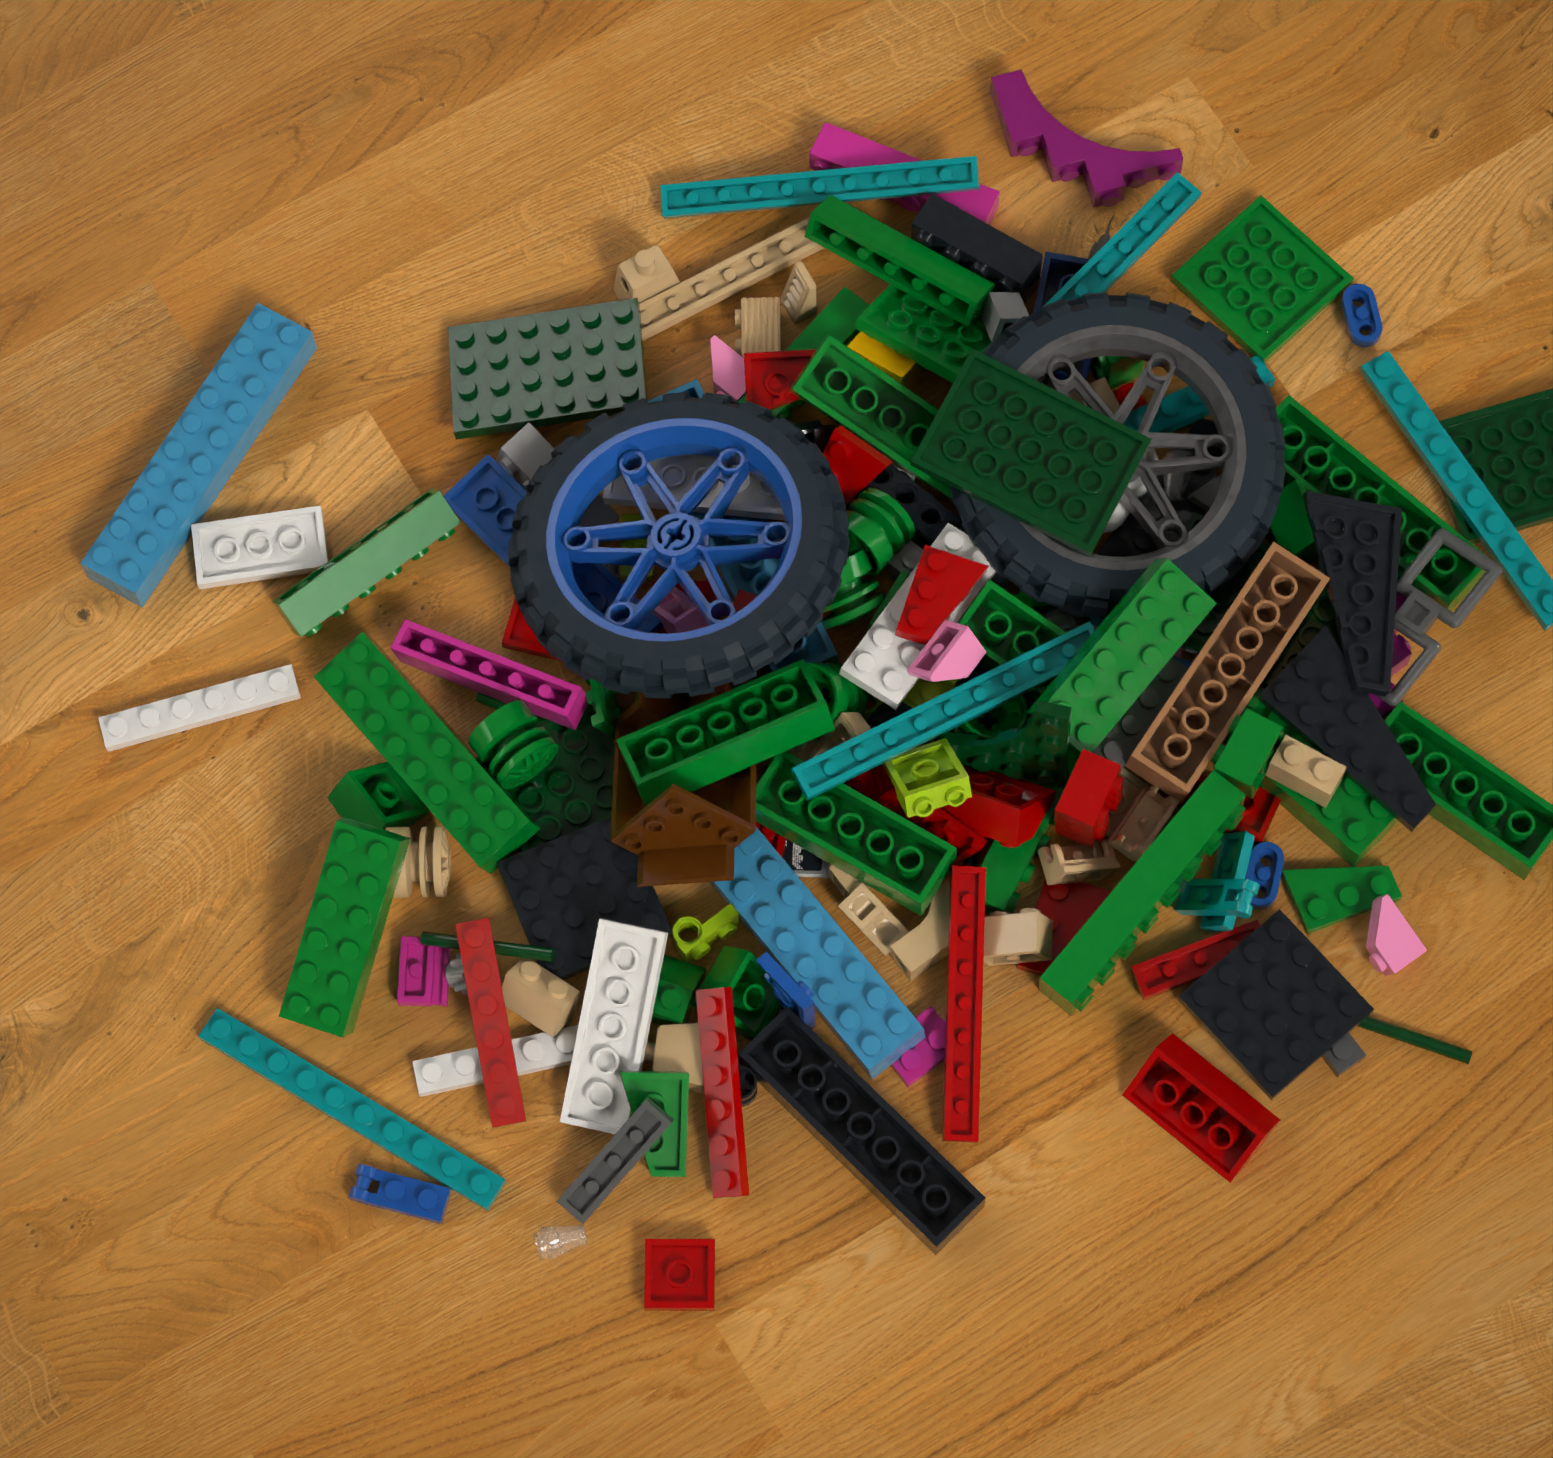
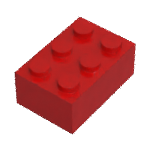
M1085 749L1082 750L1055 808V833L1093 849L1096 840L1103 841L1110 825L1108 823L1110 818L1108 814L1110 810L1117 811L1123 797L1122 790L1124 785L1122 784L1124 777L1120 776V764Z

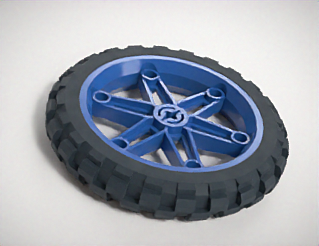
M689 392L669 393L663 395V400L647 403L646 399L642 398L623 404L624 411L610 417L607 413H603L583 425L585 431L577 437L573 435L568 436L551 452L552 459L547 464H544V466L540 465L526 486L528 492L524 500L521 499L518 502L512 521L513 533L508 542L510 580L523 617L539 643L552 657H557L565 664L567 669L583 679H593L600 682L603 688L623 694H629L630 691L644 693L645 697L671 698L674 693L687 692L691 697L715 692L714 687L732 682L735 686L757 676L756 671L765 665L772 664L774 666L793 652V645L800 638H807L823 619L822 613L827 604L830 605L834 601L842 582L841 574L843 567L847 564L849 550V522L844 496L838 479L829 465V461L818 446L811 443L805 437L804 432L789 420L773 416L770 409L750 401L745 403L734 402L731 396L713 393L703 394L702 398L690 397ZM702 455L717 457L718 459L679 502H677L649 464L656 460L676 456ZM749 472H751L764 482L777 498L784 513L785 523L728 520L722 518L742 483L747 479ZM622 476L643 520L579 527L578 525L585 511L595 497L610 483ZM719 481L724 483L704 518L699 520L691 516ZM647 483L670 513L661 517L657 522L640 488ZM710 537L758 538V543L709 547ZM647 539V548L599 547V542ZM776 539H783L780 542H773ZM584 543V544L581 545V546L574 547V546H576L577 544ZM770 558L780 559L773 576L764 589L747 606L736 612L714 565ZM572 562L579 564L600 563L634 566L614 602L608 608L606 615L597 610L581 592L575 581ZM699 564L717 600L711 603L706 600L687 573V571L694 569ZM657 565L666 570L637 605L632 603L653 566ZM677 583H679L709 625L701 629L669 634L637 630ZM722 616H729L724 620H717ZM622 618H628L623 622H617Z

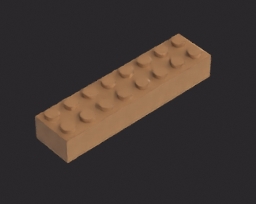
M1273 542L1131 754L1125 767L1182 803L1219 745L1229 733L1228 730L1237 714L1241 715L1330 578Z

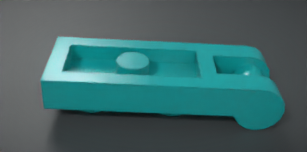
M1192 879L1189 883L1183 880L1174 911L1181 915L1250 918L1253 906H1251L1252 898L1257 896L1260 885L1249 879Z

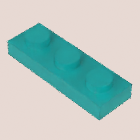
M1247 831L1225 833L1221 839L1223 842L1218 848L1211 879H1245L1255 836ZM1202 916L1199 928L1208 933L1233 930L1236 916Z

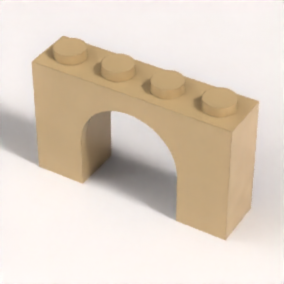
M833 865L829 867V879L845 899L863 883ZM944 879L929 903L930 909L923 922L890 946L891 958L909 981H912L948 955L950 883L946 879Z

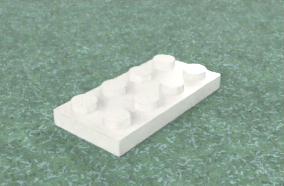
M321 505L191 524L199 589L313 573L329 561Z

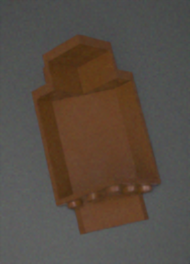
M731 682L714 687L715 692L691 697L687 692L674 693L671 698L645 697L644 693L636 692V701L616 718L611 842L638 855L637 887L734 880V848L756 831V764L692 792L672 784L645 807L616 742V739L730 691Z

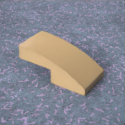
M863 883L838 905L843 913L885 956L890 952L892 944L909 933L904 925Z

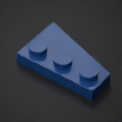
M767 952L763 953L756 962L766 972L764 977L773 987V994L781 1010L783 1011L788 1006L804 1024L813 1029L815 1027V1003L811 999L814 996L813 992L803 981L800 980L796 983Z

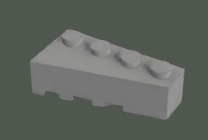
M528 422L500 448L496 462L527 491L526 486L540 465L544 466V464H547L552 459L551 452L554 448ZM598 494L585 511L578 526L590 527L617 523L620 516L609 504H604L603 498Z

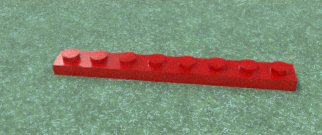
M953 865L950 867L943 1142H979L986 867Z

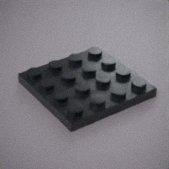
M612 817L497 862L529 945L555 949L553 962L536 960L537 964L562 980L590 969L599 919L668 932L667 938L673 936L654 887H637L638 855L611 842Z
M1280 909L1178 996L1181 1004L1271 1101L1374 1010Z

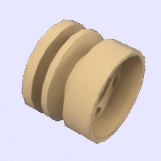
M428 826L422 827L418 842H413L410 827H387L385 829L387 831L411 838L393 898L410 897L414 882H419L422 897H429L431 882L434 883L436 897H445L448 882L451 878L452 866L451 847L447 840L446 828L444 826H436L433 842H431Z

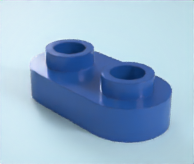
M1353 284L1345 290L1341 302L1348 334L1354 344L1360 347H1370L1379 341L1382 333V322L1375 294L1370 287L1364 284ZM1360 301L1363 306L1356 307L1352 302ZM1367 330L1370 335L1364 336L1359 331Z
M1262 842L1253 848L1245 879L1257 882L1260 885L1259 889L1265 892V897L1263 898L1256 896L1252 898L1251 906L1257 910L1270 907L1278 893L1284 864V854L1281 848L1272 842ZM1269 858L1272 865L1263 866L1260 859Z

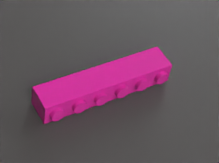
M826 122L809 153L810 168L814 171L922 161ZM980 184V190L934 195L990 225L999 206L1000 191ZM930 195L880 200L889 199L899 203L908 211L920 212Z
M406 619L391 646V650L396 657L404 664L507 704L523 700L535 715L576 730L588 705L586 694L580 686Z

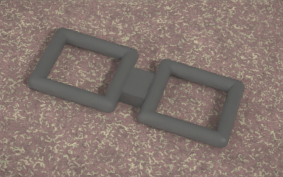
M1444 528L1438 529L1397 580V592L1405 596L1407 600L1395 613L1394 629L1424 650L1394 688L1390 689V693L1386 697L1375 695L1390 706H1395L1401 701L1440 652V643L1426 634L1435 621L1439 619L1451 628H1458L1502 574V567L1498 563ZM1443 544L1485 571L1484 575L1454 612H1451L1411 585Z

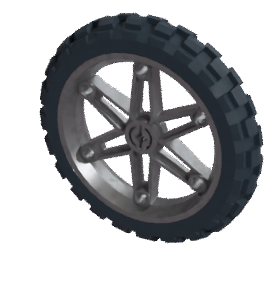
M1107 292L1083 294L1082 298L1069 301L1061 299L1042 306L1040 311L1028 317L1023 316L1007 327L1004 333L994 342H990L982 352L1038 382L1045 379L1048 387L1070 397L1068 393L1076 390L1089 408L1121 424L1125 422L1145 388L1154 390L1153 396L1137 432L1152 439L1148 447L1195 449V456L1147 461L1146 450L1129 483L1140 477L1163 518L1156 522L1127 486L1120 500L1160 548L1157 551L1137 556L1111 557L1091 554L1089 557L949 485L954 507L957 508L963 522L962 526L973 545L980 549L990 563V566L1003 579H1009L1020 588L1019 591L1039 603L1042 601L1060 608L1059 611L1078 617L1083 618V615L1102 618V621H1104L1156 558H1168L1210 596L1213 591L1228 583L1244 567L1266 536L1278 509L1286 469L1284 465V450L1286 446L1283 427L1279 422L1276 412L1277 405L1268 385L1263 383L1256 371V365L1244 350L1238 349L1227 339L1228 335L1210 321L1206 323L1193 316L1191 310L1172 302L1164 304L1150 300V296L1126 293L1125 296L1108 295ZM1100 356H1123L1144 360L1148 363L1114 415L1073 365L1074 362ZM1162 367L1166 370L1167 375L1162 377L1156 376L1151 368ZM1062 370L1068 374L1069 378L1058 380L1052 373ZM1173 374L1185 382L1199 396L1210 412L1219 435L1149 432ZM1211 446L1218 447L1223 455L1213 457L1208 453L1207 448ZM1222 467L1220 486L1215 501L1204 518L1188 533L1155 475ZM1165 531H1173L1179 536V541H1167L1163 533Z

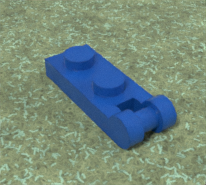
M358 1164L355 1172L357 1176L355 1187L350 1188L348 1195L350 1200L442 1224L451 1194L450 1188L378 1170L368 1165ZM370 1181L380 1183L377 1194L368 1192Z

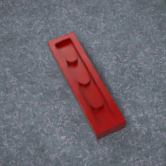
M1258 920L1131 966L1130 971L1142 999H1149L1198 980L1260 926Z

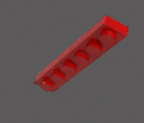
M484 918L455 924L492 1128L526 1122L490 919Z
M732 987L696 990L713 1198L748 1196L749 1184Z

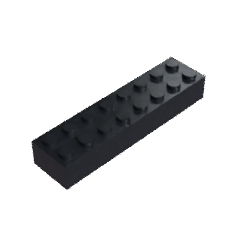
M788 1006L738 1053L739 1064L750 1068L754 1072L757 1082L935 1255L984 1208L986 1197L809 1026L804 1024Z

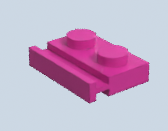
M401 936L397 993L398 1006L432 1007V1005H442V1007H448L449 984L446 979V967L450 963L451 949L421 945V937Z
M930 1006L916 1017L924 1029L926 1038L912 1049L906 1051L897 1061L890 1065L907 1087H910L945 1060L946 1023L935 1012L933 1006Z

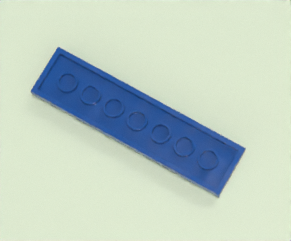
M487 454L443 497L455 515L510 568L508 563V542L513 533L512 521L518 502L521 499L524 500L527 491ZM572 562L575 581L581 592L597 610L606 615L608 608L614 602L623 584L600 563L579 564ZM636 596L632 600V603L636 605L640 602ZM651 613L637 630L657 633L663 627V624ZM622 618L617 622H623L628 618Z

